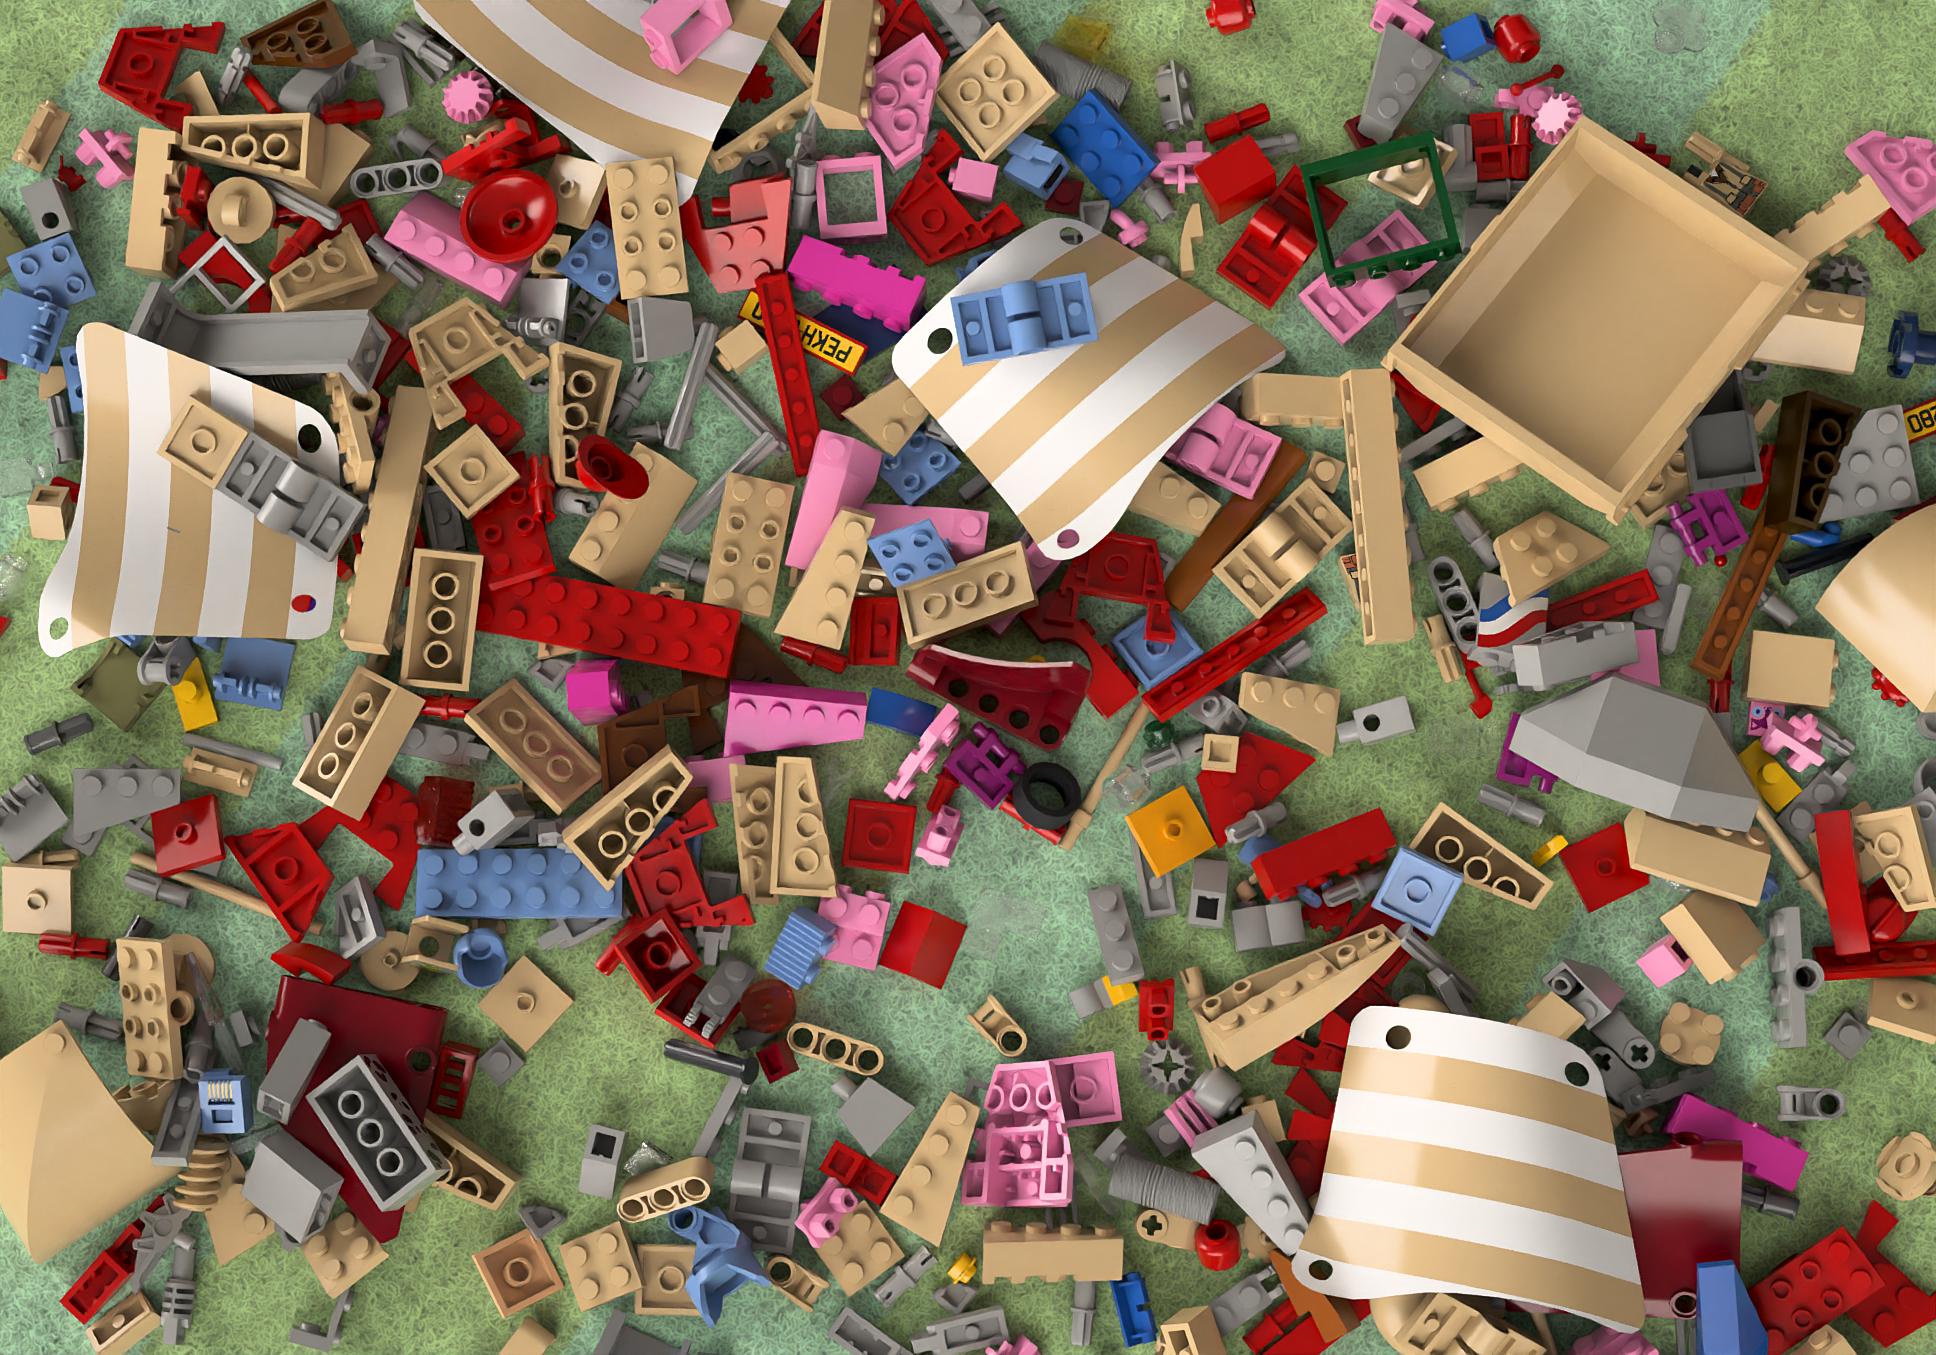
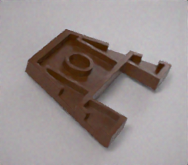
M742 622L740 624L729 679L681 670L683 687L698 684L701 715L688 717L692 747L695 755L723 742L708 713V709L728 700L730 679L763 682L771 678L774 684L809 687Z
M692 684L597 726L603 795L608 794L667 745L666 718L701 715L698 684ZM707 786L686 788L670 811L686 813L700 800L708 797Z

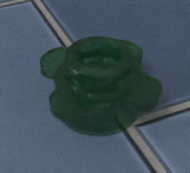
M1167 719L1163 723L1159 720L1150 722L1146 725L1144 729L1145 734L1143 735V739L1148 741L1147 746L1149 748H1164L1169 746L1171 741L1179 737V732L1174 731V724H1171L1170 720Z

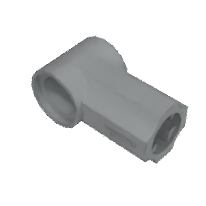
M1465 124L1445 126L1442 128V142L1455 148L1459 153L1444 176L1447 192L1476 191L1477 166L1472 156L1471 126Z

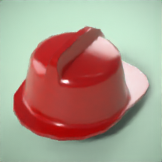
M597 434L588 435L580 441L578 460L575 463L579 480L585 487L595 492L609 491L620 498L630 500L640 498L647 492L649 477L644 467L618 448L613 442Z
M1881 877L1866 890L1872 944L1896 942L1912 924L1919 910L1904 912L1884 877Z

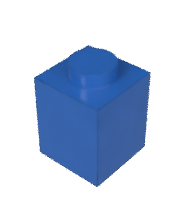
M1473 13L1440 30L1443 38L1441 48L1445 56L1453 62L1464 64L1498 47L1487 17L1477 13Z

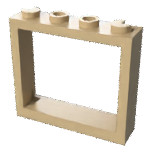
M775 27L768 43L806 91L716 152L711 146L706 160L718 175L725 170L734 169L741 162V159L751 152L762 150L769 140L779 133H786L791 130L797 121L809 113L814 74L777 27Z

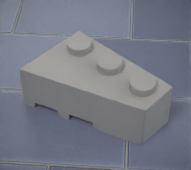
M1387 22L1379 40L1357 130L1367 138L1376 141L1377 144L1389 142L1435 76L1444 56L1390 22Z
M1581 621L1512 645L1518 686H1533L1534 691L1549 690L1554 688L1555 683L1571 682L1579 677L1640 662L1634 622Z
M75 768L73 838L180 804L181 769Z

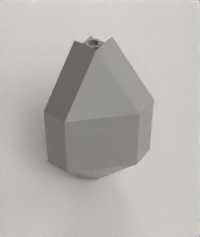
M1615 671L1522 711L1509 747L1511 751L1575 787L1671 820L1749 832L1760 803L1761 793L1706 702Z

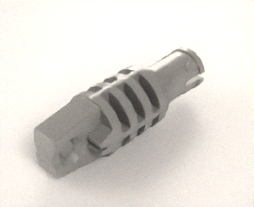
M175 1246L172 1277H168V1280L165 1282L166 1287L160 1324L164 1325V1344L182 1345L186 1328H191L194 1300L196 1298L195 1292L197 1289L196 1280H193V1273L198 1249L192 1248L190 1251H187L181 1246Z

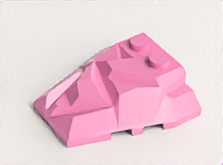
M1038 1061L996 1065L983 1105L988 1111L983 1129L976 1127L973 1137L979 1140L974 1161L966 1159L964 1165L961 1204L984 1207L998 1206L1010 1209L1067 1207L1068 1203L1072 1201L1074 1163L1054 1062Z

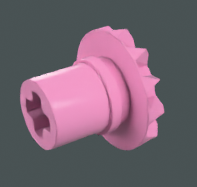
M461 70V73L457 76L450 77V83L446 88H443L445 95L444 100L441 102L446 108L447 115L463 124H471L479 120L489 119L483 117L488 113L491 106L497 102L489 80L475 70Z
M1565 91L1562 94L1552 93L1550 99L1541 100V108L1539 111L1533 112L1536 120L1532 127L1536 131V137L1544 143L1550 145L1559 144L1583 115L1579 100Z

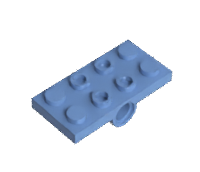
M1086 272L1041 281H1019L1006 284L998 289L950 297L963 367L1098 342Z

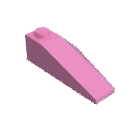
M821 430L817 436L784 565L806 571L841 506L860 509L875 486L883 452L855 438Z
M863 503L859 509L875 514V522L870 538L930 518L942 539L949 538L952 545V551L949 553L956 564L985 554L989 512Z

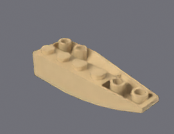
M1381 924L1252 974L1235 982L1232 986L1215 996L1205 999L1191 1010L1218 1056L1235 1072L1293 1039L1326 1016L1371 977L1401 945V942L1396 935Z

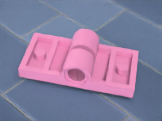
M1397 209L1366 237L1352 244L1337 259L1335 266L1337 268L1429 242L1405 215ZM1436 260L1426 262L1420 268L1412 271L1400 269L1389 272V275L1382 279H1362L1356 281L1351 287L1341 289L1337 287L1330 288L1324 272L1298 294L1297 298L1341 346H1344L1388 308L1395 295L1405 293L1440 262Z
M1216 402L1180 436L1161 459L1247 499L1253 500L1282 443V438L1237 418L1232 410Z

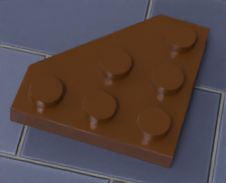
M316 0L240 38L243 47L249 48L253 54L252 65L328 69L334 65L343 64L350 57L358 54L332 0Z

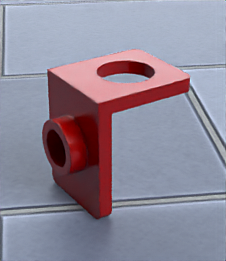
M501 99L493 104L488 113L483 117L506 118L507 120L516 117L526 121L531 135L514 143L529 147L541 141L533 110L521 100ZM510 107L506 110L498 111L502 108Z

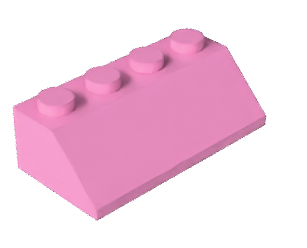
M421 191L399 211L384 237L386 243L397 252H404L403 255L506 310L521 285L522 278H525L532 266L534 255L514 263H495L481 258L472 251L462 236L460 229L461 211L431 194Z

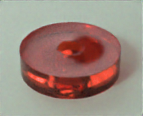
M765 979L758 981L745 991L741 999L740 1007L746 1024L759 1033L769 1034L781 1031L796 1016L797 1002L794 993L786 983L780 980ZM767 1004H774L771 1008H764Z

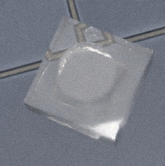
M644 1138L627 1160L623 1169L633 1176H637L670 1165L673 1157Z

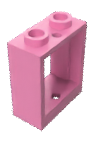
M658 0L639 18L644 30L643 37L652 51L650 54L651 59L659 68H667L676 75L683 71L733 24L726 0ZM699 9L700 13L671 38V34Z
M861 152L855 154L854 158L841 159L837 155H828L822 157L821 161H816L818 168L815 183L820 240L834 246L888 241L880 155L874 156L870 152ZM873 170L878 221L828 225L824 174Z

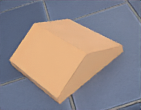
M528 1228L472 1256L503 1319L564 1288L541 1239L536 1241Z

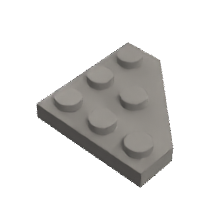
M1902 404L1865 411L1851 432L1852 437L1849 445L1845 446L1838 461L1841 463L1838 474L1831 479L1828 487L1831 492L1819 523L1920 504Z

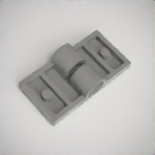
M256 431L249 432L216 487L217 490L257 515V520L275 532L288 535L328 562L334 561L368 505Z
M1784 907L1771 911V917L1766 919L1767 938H1772L1773 952L1768 953V970L1770 973H1774L1775 986L1770 987L1769 998L1771 1007H1776L1777 1021H1772L1771 1034L1773 1041L1778 1042V1049L1807 1047L1805 995L1814 993L1822 987L1824 971L1816 961L1802 959L1800 907ZM1797 971L1802 977L1801 985L1796 980Z
M743 1106L737 1153L732 1170L727 1217L733 1225L741 1229L752 1239L753 1250L793 1254L796 1233L794 1222L798 1218L813 1116Z

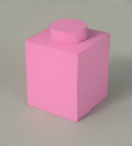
M959 157L957 168L951 167L947 186L953 187L952 193L957 199L992 206L999 175V166Z
M1669 933L1652 944L1636 963L1656 987L1660 988L1686 972L1693 964V961L1674 936Z

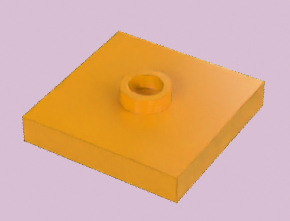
M1184 785L1124 817L1157 878L1216 845Z

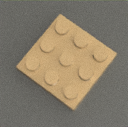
M997 22L940 77L935 102L980 159L989 164L1061 95L1004 25Z

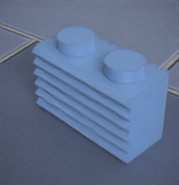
M801 906L792 911L781 935L778 937V941L775 943V947L772 949V953L769 955L764 969L797 990L807 984L812 985L821 973L822 968L818 964L822 956L826 957L836 943V939L832 937L837 928L836 924L826 920L818 913H814L807 906Z

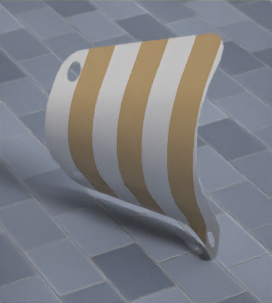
M644 0L413 1L415 10L424 22L522 102L571 139L604 170L606 163L673 156L674 172L677 178L678 205L681 206L691 197L722 122L791 0H726L733 24L678 75L667 68H659L650 57L652 51L643 37L644 30L639 18L654 5V0H651V4ZM699 9L671 34V38L700 13Z
M1053 218L1039 223L1014 238L952 289L898 342L892 354V364L895 373L1008 503L1043 554L1054 560H1066L1080 556L1090 550L1114 528L1152 468L1199 417L1242 382L1265 369L1279 364L1285 358L1286 349L1281 342L1262 327L1104 233L1077 220ZM1065 227L1075 228L1081 232L1083 240L1078 245L1067 244L1060 238V230ZM1086 272L1098 342L963 367L950 297L998 289L1006 284L1019 281H1041ZM938 328H947L953 335L951 347L943 354H933L927 346L928 337ZM1067 529L1075 530L1079 535V543L1069 549L1059 547L1057 544L1059 534Z
M100 322L85 324L77 335L76 343L85 418L82 478L75 518L67 544L50 574L40 598L38 632L39 641L44 652L50 657H59L81 646L122 635L313 639L325 634L330 628L333 615L338 554L333 562L326 561L288 535L280 534L268 528L257 520V515L156 453L189 395L194 394L251 431H256L340 486L339 451L336 437L324 417L315 409L292 398L108 324ZM306 424L316 426L321 433V445L314 453L305 452L299 444V431ZM167 527L180 531V533L167 529ZM304 594L314 597L316 606L313 610L302 613L293 609L291 603L295 597ZM57 618H66L69 624L66 634L58 640H53L49 631L50 624Z
M1369 1006L1361 1010L1353 1019L1350 1027L1317 1205L1298 1251L1291 1262L1292 1272L1302 1285L1313 1291L1348 1299L1381 1298L1423 1292L1482 1295L1531 1302L1564 1310L1591 1319L1618 1332L1632 1334L1640 1330L1644 1325L1646 1308L1609 1107L1598 1067L1583 1049L1571 1042L1515 1025L1450 1013L1387 1006ZM1402 1025L1411 1032L1410 1044L1403 1049H1392L1386 1042L1387 1031L1394 1026ZM1578 1062L1587 1069L1589 1080L1585 1086H1575L1567 1080L1565 1067L1568 1063ZM1316 1260L1329 1262L1333 1268L1332 1275L1326 1280L1315 1279L1309 1274L1311 1263Z

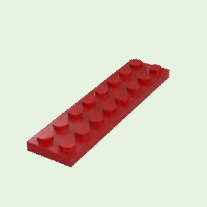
M482 566L475 631L729 679L743 613L738 610L548 574L491 591L484 566Z

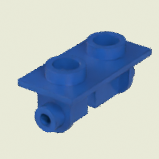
M1140 1271L1122 1275V1280L1110 1281L1126 1348L1156 1341V1333H1159L1152 1309H1143L1142 1304L1148 1303L1150 1300L1145 1285V1277L1141 1278Z

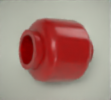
M1210 0L1211 8L1205 9L1210 28L1217 27L1220 34L1224 36L1249 29L1252 26V19L1257 18L1253 0Z
M1523 14L1504 15L1495 23L1493 37L1498 46L1496 49L1507 62L1524 64L1538 54L1541 35L1527 16Z
M1212 1219L1209 1225L1202 1224L1198 1228L1195 1235L1197 1256L1203 1266L1214 1271H1225L1234 1267L1239 1262L1242 1255L1239 1231L1234 1224L1224 1219Z

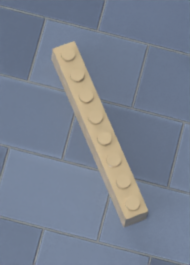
M1387 368L1350 369L1339 378L1364 645L1404 643L1415 638L1418 622L1415 613L1412 612L1411 602L1414 597V584L1409 579L1408 570L1411 562V551L1409 546H1406L1405 539L1408 518L1406 513L1403 512L1402 507L1405 486L1403 479L1399 476L1398 465L1401 463V449L1399 445H1396L1395 434L1398 429V416L1393 411L1392 398L1395 394V383L1390 378V371Z
M397 385L396 394L391 396L389 401L388 413L391 418L389 427H385L382 433V447H384L382 459H378L375 465V478L377 482L375 490L370 491L368 498L369 520L363 523L361 530V540L364 542L362 552L357 554L355 558L354 571L357 574L355 585L350 586L348 590L347 603L350 608L348 617L343 618L340 628L341 638H343V641L351 651L391 655L429 475L423 466L432 460L438 432L425 388Z

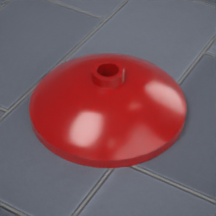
M517 168L494 172L480 180L467 194L460 212L462 236L472 251L485 260L495 263H514L524 260L543 248L554 233L559 215L558 201L549 184L534 172ZM520 223L517 228L512 229L514 224Z

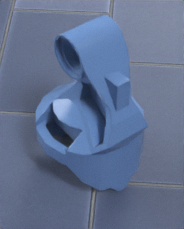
M693 1205L669 1212V1227L680 1236L697 1244L693 1267L687 1279L685 1290L709 1328L715 1326L720 1318L723 1298L737 1291L749 1280L766 1287L772 1284L752 1252V1239L730 1222L720 1206L715 1207L709 1213ZM693 1215L692 1224L684 1229L685 1220Z

